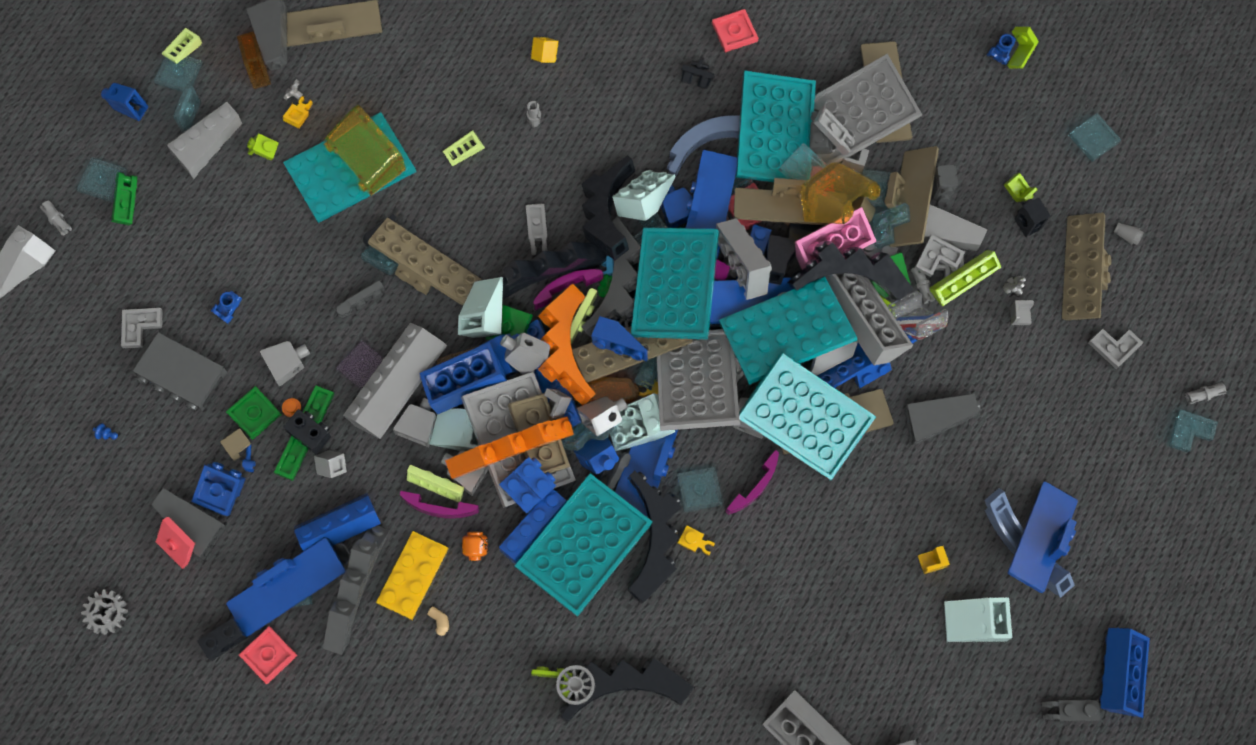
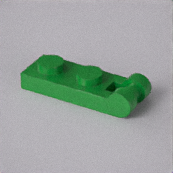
M117 172L111 222L131 225L133 222L137 176H126L124 173ZM128 183L129 187L123 186V184Z

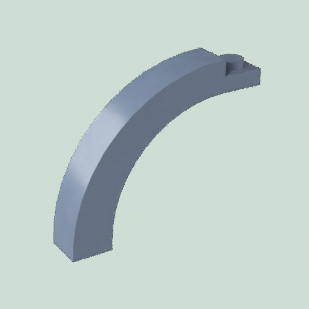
M740 115L712 118L688 130L670 151L669 159L671 160L667 166L668 174H674L676 178L687 157L701 145L720 138H738Z
M998 488L984 500L987 506L985 512L1001 540L1015 554L1024 529L1014 515L1005 492ZM1055 562L1046 587L1061 598L1074 586V582L1070 572Z

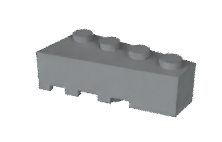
M226 102L167 144L172 155L190 176L195 179L200 170L208 164V161L221 149L220 147L234 134L242 122L236 111Z
M737 218L717 223L716 229L719 230L718 245L724 257L728 256L731 270H736L737 282L740 287L744 286L746 290L744 292L746 300L766 295L768 292L769 275L772 270L770 262L765 259L761 249L755 245L753 238L748 235L744 225H741Z

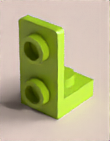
M1015 27L1012 33L1019 46L1007 64L1009 68L1022 69L1039 41L1030 27Z
M537 667L536 670H532V676L558 678L564 669L558 668L557 672L549 671L547 667ZM566 672L570 677H573V673ZM563 675L562 679H564L565 682H568V679L565 677V675ZM560 684V690L567 688V685ZM568 690L562 693V695L567 698L570 691Z

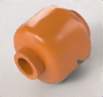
M467 532V535L462 538V554L468 556L471 561L481 560V556L488 554L487 536L483 535V532Z

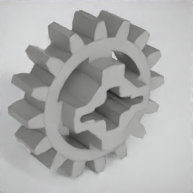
M103 590L102 595L94 592L95 598L88 597L89 604H83L87 609L81 612L82 615L86 616L82 621L86 624L89 623L87 628L89 630L94 629L93 632L99 634L101 631L102 634L107 635L108 630L114 633V627L121 628L120 621L127 620L123 617V614L128 613V610L123 608L127 603L121 601L123 597L119 594L116 596L114 591L108 594V591ZM105 600H113L114 603L107 604ZM104 608L107 609V611H105V616L101 615L104 613ZM102 620L105 625H97L95 622Z

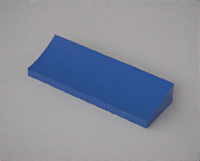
M783 278L781 285L769 283L766 295L748 300L744 296V292H746L744 286L740 287L737 280L714 281L710 324H719V320L774 298L782 292L793 290L787 283L791 278Z

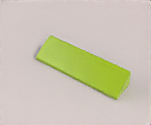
M987 250L929 289L940 305L944 306L1000 269L1001 265L995 252Z

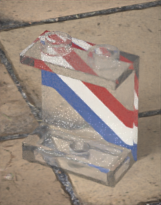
M918 291L888 305V309L903 331L917 341L947 327L948 310L944 309L934 315L922 307V294Z

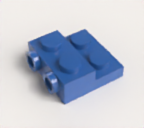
M527 457L499 484L526 514L556 487L553 483L556 479L548 471L544 473L540 469L542 465L535 457L532 459Z
M218 462L204 465L191 502L224 516H230L236 497L240 496L246 478L241 476L242 473L234 469L227 471L223 469L224 465Z

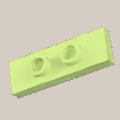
M593 288L589 289L572 321L571 344L578 332L582 333L583 328L581 326L586 323L584 322L586 316L590 317L595 306H593V303L597 297V290Z
M412 465L407 469V481L458 503L461 501L464 487L452 483L447 478L438 477L430 471H424Z

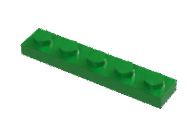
M315 386L303 413L308 411L314 416L313 420L319 424L324 418L334 393ZM291 436L274 473L294 481L308 448Z

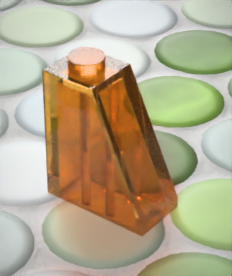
M254 31L237 36L242 59L253 89L271 85Z
M601 377L587 383L596 393L588 401L589 403L602 397H608L613 402L623 398L626 405L637 401L640 394L637 384H633L631 379Z

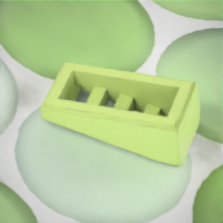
M185 28L162 52V55L177 64L202 44V41L198 35ZM174 52L175 54H177V56L174 57L171 55V53Z
M472 130L446 148L443 153L451 165L454 166L483 150L485 147ZM471 140L475 142V146H472V144L470 143ZM464 144H467L470 149L466 150ZM458 147H460L463 151L462 155H460L459 151L457 150ZM451 151H454L457 155V158L454 160L451 158Z

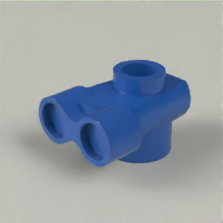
M1005 33L1000 37L996 46L991 47L987 56L991 55L994 60L1006 65L1010 59L1009 54L1016 39L1010 34Z
M232 290L225 292L220 296V303L218 305L215 304L211 312L229 324L233 318L232 314L239 306L242 298Z

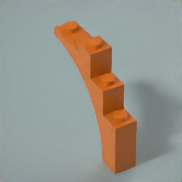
M572 284L538 316L551 329L541 339L550 345L549 354L551 356L538 370L551 383L557 379L574 396L575 400L583 406L596 393L586 383L573 357L570 342L572 320L578 306L586 296Z
M567 416L539 423L491 443L477 446L447 459L445 462L451 479L531 449L574 435Z

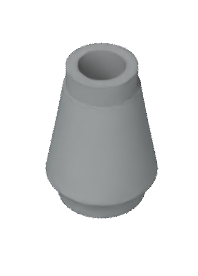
M1118 223L1114 230V233L1131 245H1138L1144 234L1140 230L1141 228Z

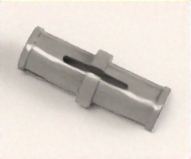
M530 101L527 105V119L532 127H537L540 124L541 111L536 101Z
M48 200L42 203L40 206L41 210L47 215L48 221L52 225L54 224L62 236L68 233L67 229L69 231L72 230L63 218V214L56 210L51 201Z
M912 268L911 272L917 283L916 288L919 289L924 304H927L928 301H935L936 299L929 289L931 285L930 280H927L924 273Z
M1222 382L1208 387L1202 386L1198 390L1185 393V397L1189 405L1203 400L1209 401L1213 397L1226 394V387Z

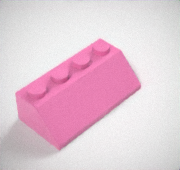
M860 207L795 241L796 257L803 270L808 261L816 259L812 252L816 249V245L822 241L833 242L842 255H844L843 252L849 247L855 246L863 249L876 242L863 208Z

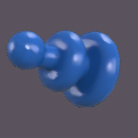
M101 423L96 428H93L96 439L103 438L107 440L111 437L115 440L118 438V434L115 432L111 433V429L106 428L105 424Z

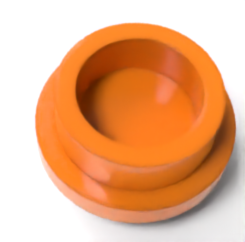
M294 398L287 399L282 405L284 415L290 418L298 409L302 410L301 403Z

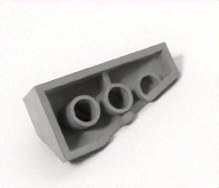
M19 225L7 239L0 252V298L14 289L23 280L25 281L35 271L44 267L55 252L53 248Z

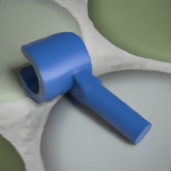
M251 445L246 448V457L242 462L244 470L248 472H254L252 468L256 465L255 461H251Z

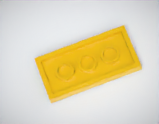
M412 531L376 603L413 620L449 548Z

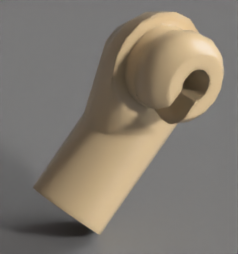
M432 606L427 615L436 620L437 628L435 631L438 635L443 636L449 630L448 617Z

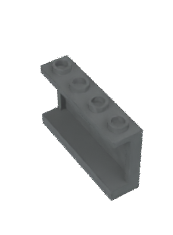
M159 332L133 369L138 381L145 385L148 382L153 384L152 388L160 393L168 392L170 394L169 397L177 402L183 400L186 402V406L194 411L196 409L204 410L203 404L220 377L224 378L227 374L223 366Z

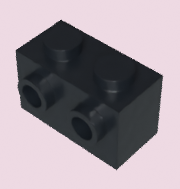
M298 409L283 428L293 438L317 455L330 440L331 435L328 432L330 429L322 422L316 423L313 420L314 416L308 411L303 413Z

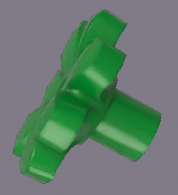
M605 274L600 281L601 286L597 287L599 296L602 298L608 293L612 275Z

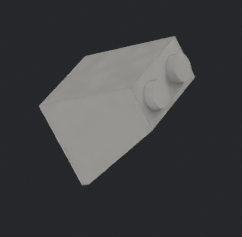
M858 341L803 362L800 365L817 376L853 357Z

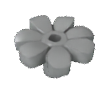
M297 79L285 91L286 94L283 97L285 100L291 96L299 100L303 95L297 90L299 85Z
M1017 276L1014 279L1012 277L1007 280L1008 283L1003 286L1005 293L1015 292L1017 296L1023 293L1021 288L1025 286L1024 282L1026 279L1024 276Z

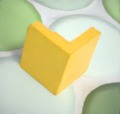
M533 37L531 59L539 62L555 63L558 41L548 37Z
M943 546L918 555L924 574L946 568L950 565Z

